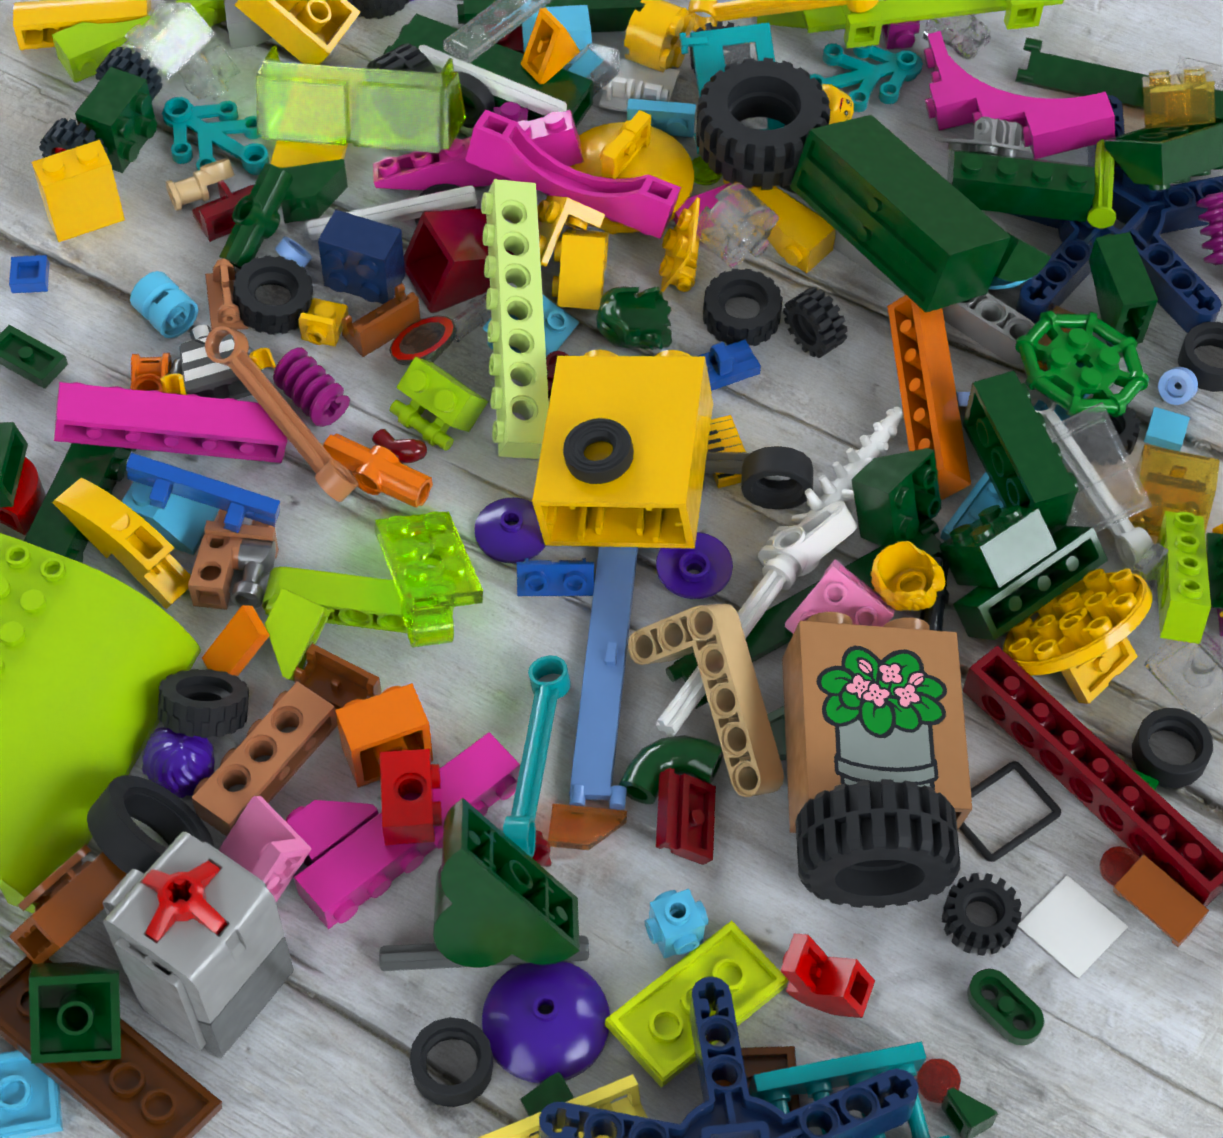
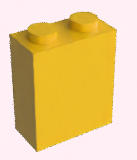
M100 140L32 161L46 214L58 242L125 220L112 165Z

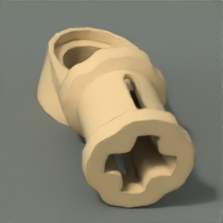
M229 158L200 167V170L193 172L192 177L177 182L169 180L165 183L170 200L175 210L179 211L182 210V206L200 199L204 202L210 200L207 186L233 177L235 174Z

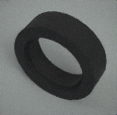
M131 775L115 778L91 806L87 814L88 827L96 844L126 874L131 869L139 870L145 874L167 849L144 833L132 818L153 829L169 846L181 832H186L202 843L207 842L214 847L213 839L199 816L175 794L145 778Z

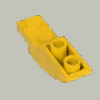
M80 478L52 502L106 559L113 554L165 609L171 606L189 589L188 583L191 575L170 554L174 547L145 519L112 494Z

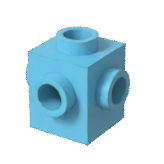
M689 889L678 893L676 890H670L658 895L654 901L650 902L649 919L644 921L652 944H658L664 959L677 954H686L696 949L703 943L705 925L709 924L703 903L701 901L695 902Z

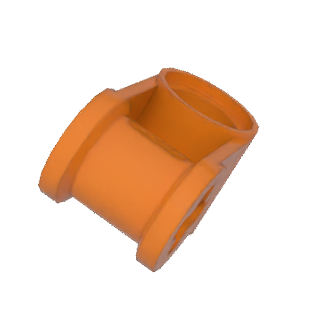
M163 353L162 357H140L139 354H132L130 389L141 391L156 390L163 393L161 378L169 374L172 366L171 354Z

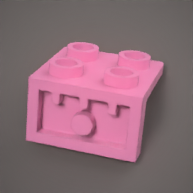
M834 559L825 570L822 579L787 619L785 627L794 634L799 621H806L810 616L822 612L846 614L852 619L853 625L883 627L892 619L895 609L887 605L873 589Z
M254 796L222 843L219 851L261 879L277 902L312 848L261 796Z

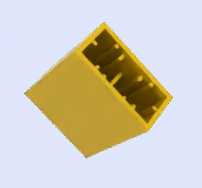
M591 350L583 356H557L532 498L546 546L695 549L713 410V398L705 357L691 356L678 350L662 351L656 356H618L607 350ZM596 418L611 419L623 425L631 436L634 449L633 460L628 470L619 478L603 484H589L575 478L567 468L563 455L564 442L569 432L580 423ZM604 441L592 443L586 447L584 456L592 461L605 459L611 455L613 446Z

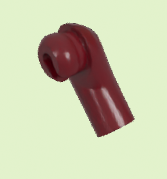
M386 429L378 430L372 437V442L375 445L390 450L402 464L416 462L423 459L427 454L426 444L422 440L412 438L395 440Z

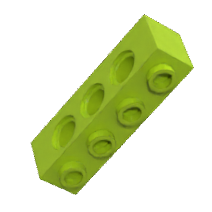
M1165 511L1155 546L1156 565L1166 555L1164 562L1156 570L1158 574L1157 591L1160 638L1200 644L1211 609L1204 518L1189 512L1176 513Z

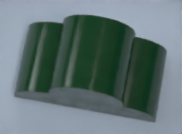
M464 798L455 803L448 811L443 826L442 864L436 876L433 928L434 941L441 954L458 965L482 968L498 964L512 954L523 961L545 965L564 961L579 952L578 898Z

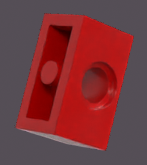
M430 749L380 752L382 829L385 845L435 842V827L442 826L441 801H433V789H441L440 767L439 764H431ZM409 793L421 795L412 801L403 799Z

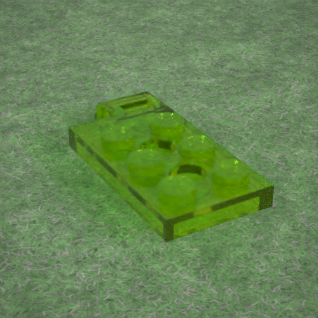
M433 511L420 515L375 519V534L401 599V615L406 625L411 647L452 643L454 640V622L450 607L483 603V589L449 511Z

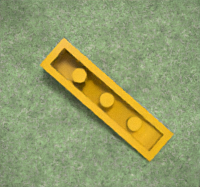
M723 179V183H724L725 185L728 184V183H730V182H728V181H726V180ZM736 181L732 184L747 206V214L778 254L790 265L798 267L807 274L833 250L836 229L824 218L776 186H773L771 190H762L759 186H752V189L744 188L741 186L742 183Z

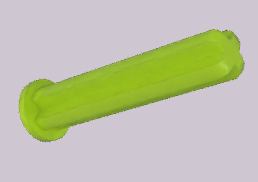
M1103 139L1099 140L1096 146L1095 195L1092 209L1087 215L1088 223L1096 228H1108L1116 221V213L1112 209L1115 159L1104 147Z

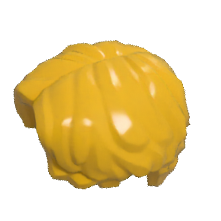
M901 541L889 545L881 550L874 559L870 573L872 576L871 583L874 586V591L892 609L898 611H920L921 609L931 608L935 604L937 592L942 591L945 587V575L942 567L932 556L917 548L910 541Z

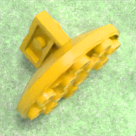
M639 110L630 121L626 120L625 122L600 125L579 135L584 162L568 167L596 177L612 179L635 178L649 174L681 187L670 221L675 218V212L691 197L694 186V168L691 158L686 149L674 137L651 126L650 114ZM604 217L599 228L609 232V234L640 232L622 223L610 221L607 217Z
M1103 569L1093 570L1085 575L1083 580L1078 581L1033 614L1039 613L1034 622L1029 616L1011 628L1005 638L1003 651L1029 675H1045L1061 671L1078 703L1090 704L1116 675L1123 672L1138 657L1127 636L1147 615L1152 604V592L1144 578L1132 573L1130 569L1105 573Z

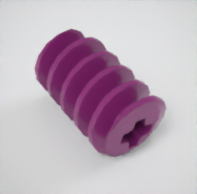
M1223 192L1206 195V197L1196 202L1197 207L1208 210L1198 216L1199 221L1209 223L1208 226L1200 230V234L1211 237L1210 240L1201 244L1202 248L1213 251V253L1204 257L1203 261L1204 263L1214 265L1223 264Z
M297 347L290 350L282 357L274 370V384L283 390V393L289 399H292V402L298 408H301V411L307 417H310V420L316 426L324 427L331 425L347 410L351 399L343 395L344 388L339 383H335V379L330 374H326V370L321 365H317V361L312 356H308V352L304 348Z

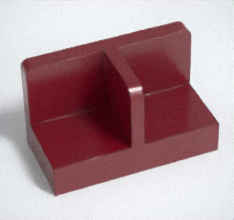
M224 180L218 181L220 198L192 210L195 220L209 242L231 233L235 225L233 221L235 206L243 197L250 195L254 185H249L231 193Z

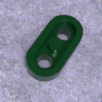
M983 969L972 977L967 990L968 1000L971 1006L1006 1040L1015 1045H1028L1037 1040L1044 1027V1015L1036 1003L1005 974L998 970ZM989 990L994 993L996 998L988 1000L983 997L981 992ZM1013 1021H1023L1026 1024L1027 1029H1017L1014 1026Z

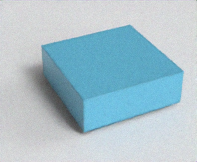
M1154 407L1144 442L1180 452L1190 417Z

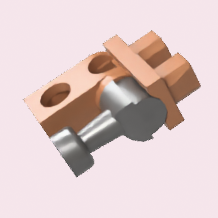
M220 509L214 521H206L205 534L201 540L188 583L192 604L197 607L227 610L234 570L244 571L243 581H239L234 585L231 600L239 607L247 605L253 606L254 609L258 608L262 604L264 590L259 585L263 573H268L273 569L279 550L275 527L252 520V525L242 524L239 533L224 529V519L227 511Z

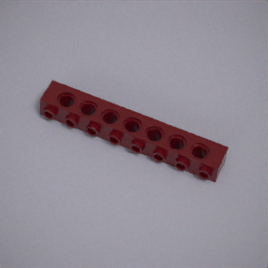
M998 645L969 667L962 691L1139 857L1144 854L1205 907L1223 892V853Z

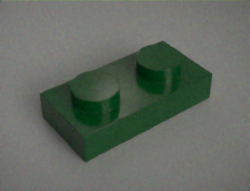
M8 325L0 333V364L44 389L68 365L65 355L11 325Z

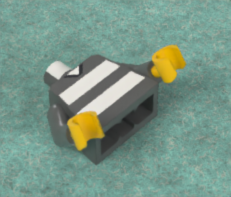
M198 325L191 330L190 337L192 341L182 343L179 346L180 357L173 361L169 374L161 378L163 393L195 394L200 397L233 398L236 400L252 395L229 366L213 362L207 356L205 341L211 332V328L207 325ZM231 334L226 335L219 346L220 356L223 359L229 357L234 350L235 342ZM249 347L248 356L261 371L267 367H276L269 348L254 350Z

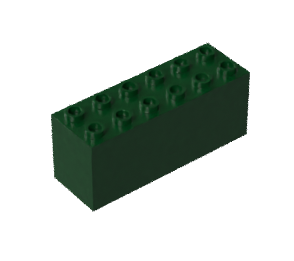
M873 115L809 130L790 188L924 312L928 313L987 294L1011 238L1008 233Z

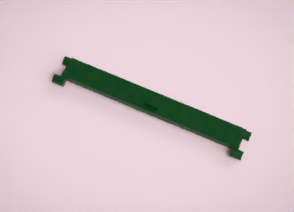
M1026 37L1023 50L1031 52L1027 70L1018 68L1016 82L1081 97L1106 92L1107 95L1118 98L1122 106L1173 117L1185 115L1223 117V91L1040 52L1042 40Z
M930 520L909 541L930 556L940 557L945 561L939 547L941 542L935 536V534L939 533V527L934 520ZM880 546L846 565L845 568L874 590L870 573L874 559L885 547ZM818 582L765 611L746 637L752 663L790 642L793 633L785 627V622ZM695 653L680 658L673 665L666 668V674L672 682L681 677L685 682L688 680L698 666ZM706 693L694 709H698L708 703Z

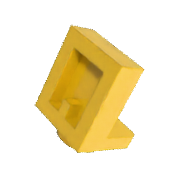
M313 298L308 313H301L298 319L301 340L309 341L316 345L324 344L336 347L343 330L342 319L349 314L348 305Z

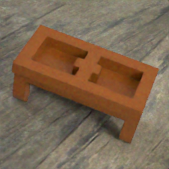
M399 284L395 287V297L365 316L353 323L351 315L342 319V336L362 357H365L396 338L409 326L421 321L419 297L414 292L406 296L404 284Z
M313 643L306 651L307 664L305 669L296 667L294 672L295 683L298 681L334 705L335 710L342 708L352 700H365L382 693L379 677Z
M1144 854L1112 889L1116 895L1125 898L1172 939V943L1177 947L1201 924L1209 912L1203 904Z

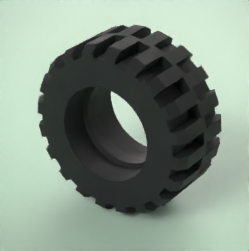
M754 58L745 59L742 64H737L736 62L729 64L725 67L724 72L719 70L710 78V81L701 90V97L698 98L696 144L699 147V154L704 162L709 163L708 167L717 175L723 174V179L732 184L736 181L742 183L741 186L744 188L752 189V186H759L762 190H771L776 185H779L780 188L789 186L792 183L809 130L829 125L831 109L829 108L828 96L814 77L810 79V74L801 67L796 69L792 63L784 60L782 63L774 62L773 58H763V61H755ZM754 117H765L777 120L786 126L774 130H759L745 126L740 121Z
M881 779V782L863 780L857 781V784L853 785L845 783L835 786L834 790H824L818 793L815 799L810 798L796 818L798 876L810 893L813 892L816 897L822 900L829 899L833 904L842 905L844 903L858 908L863 906L885 908V905L896 904V906L908 905V902L915 900L920 902L928 899L931 894L938 895L943 892L946 886L949 887L954 882L960 870L961 863L955 809L940 792L936 793L933 788L926 785L919 787L915 782L904 781L899 783L894 782L893 779Z

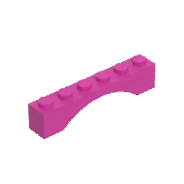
M486 109L473 127L465 160L478 166L480 169L507 177L511 181L536 183V189L542 191L545 195L568 197L605 214L604 217H607L610 221L622 223L639 230L645 235H652L661 239L670 222L681 189L677 185L649 174L635 178L612 179L596 177L576 171L544 152L525 133L518 122Z

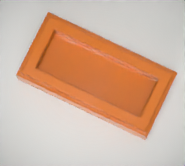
M242 605L202 656L207 669L227 672L238 677L270 636L253 606Z

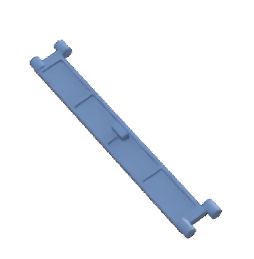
M599 547L569 792V807L575 810L584 809L586 800H610V809L615 811L625 809L627 789L620 785L612 786L638 547Z

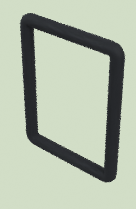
M1017 761L1008 763L971 788V798L1015 769L1053 812L994 853H991L963 822L959 829L982 856L990 862L997 861L1061 815L1060 807Z

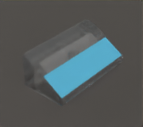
M589 43L563 69L593 80L594 97L619 74V51Z

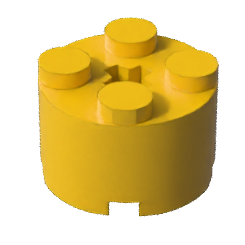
M641 0L640 2L644 3L645 6L641 12L634 10L626 30L624 47L630 49V54H625V58L660 72H664L672 67L679 68L685 57V54H682L679 33L685 32L686 36H689L694 28L695 17L689 15L686 8L664 0Z

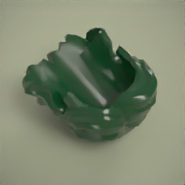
M622 286L612 288L605 292L601 298L596 316L597 328L616 347L627 349L636 347L652 351L659 348L662 350L663 347L667 348L672 343V331L667 328L671 326L668 316L672 309L668 306V301L664 300L659 287L645 289L640 293L639 287Z

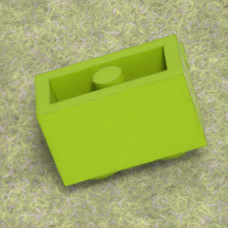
M415 357L396 387L412 400L408 405L395 400L391 404L389 411L397 416L398 422L407 429L412 427L423 435L422 439L431 446L437 445L444 451H447L454 442V439L446 434L449 427L470 432L489 401L436 364ZM425 409L437 416L434 422L430 423L421 416Z

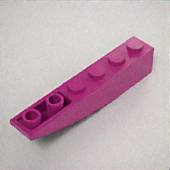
M571 110L551 112L545 117L530 121H518L525 133L544 152L566 166L584 162L581 142ZM471 137L452 139L439 146L419 148L409 154L398 157H386L379 162L373 163V183L375 188L425 190L438 184L481 187L492 185L494 179L511 180L494 172L480 169L478 166L465 161Z

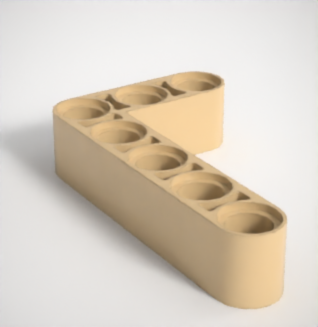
M726 603L699 605L632 633L628 642V652L631 659L640 665L671 662L695 653L734 790L743 797L774 793L779 790L784 780L783 767L736 609Z

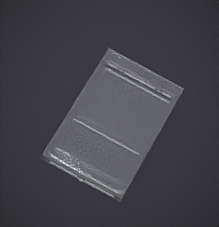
M1103 402L1046 429L1052 443L1056 442L1062 454V462L1068 473H1073L1077 480L1078 493L1075 496L1070 514L1075 526L1093 527L1097 533L1152 507Z

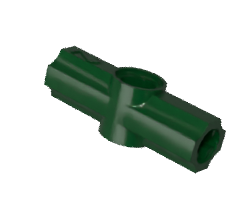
M264 164L250 195L243 197L235 206L233 211L235 225L219 256L221 259L229 260L234 267L241 270L242 265L251 262L255 258L263 240L270 238L276 232L280 223V214L277 211L294 179L290 173L273 164Z

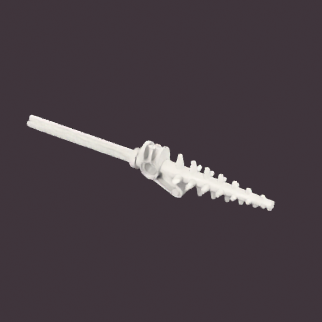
M894 407L887 410L886 418L873 424L875 430L873 434L860 437L862 444L860 450L849 448L846 451L849 459L847 465L842 466L839 461L834 462L832 466L837 478L834 481H830L825 475L819 477L824 494L818 497L811 488L805 491L807 505L810 506L811 510L808 513L792 516V521L799 523L798 525L779 526L776 528L773 536L768 539L766 545L758 552V560L763 565L762 573L764 577L737 612L745 639L781 590H789L796 582L797 577L804 576L813 571L818 566L821 558L856 530L857 523L851 513L856 511L853 502L854 493L851 479L869 462L877 458L878 455L880 457L886 455V450L889 448L887 441L889 438L896 436L897 426L904 419L903 409ZM698 666L657 720L656 727L658 730L665 731L669 737L675 736L706 693Z

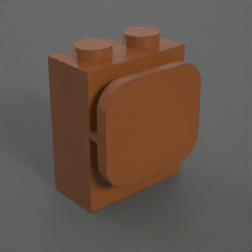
M85 844L18 904L21 910L25 911L31 904L39 903L35 907V912L9 935L34 964L44 963L104 909L103 900L127 875L103 852L92 862L86 861L83 863L82 859L92 851Z

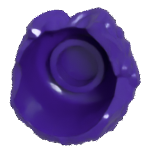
M164 726L157 728L147 740L142 756V772L147 775L150 781L166 788L179 798L192 796L199 782L206 777L210 778L215 772L214 746L207 738L185 736V734L172 732L171 729Z

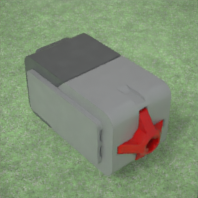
M181 832L145 874L139 870L131 869L103 900V906L108 915L103 920L104 926L141 1008L196 1049L201 1051L204 1048L218 1058H222L294 972L274 896L267 889L266 884L209 843H202L189 833Z

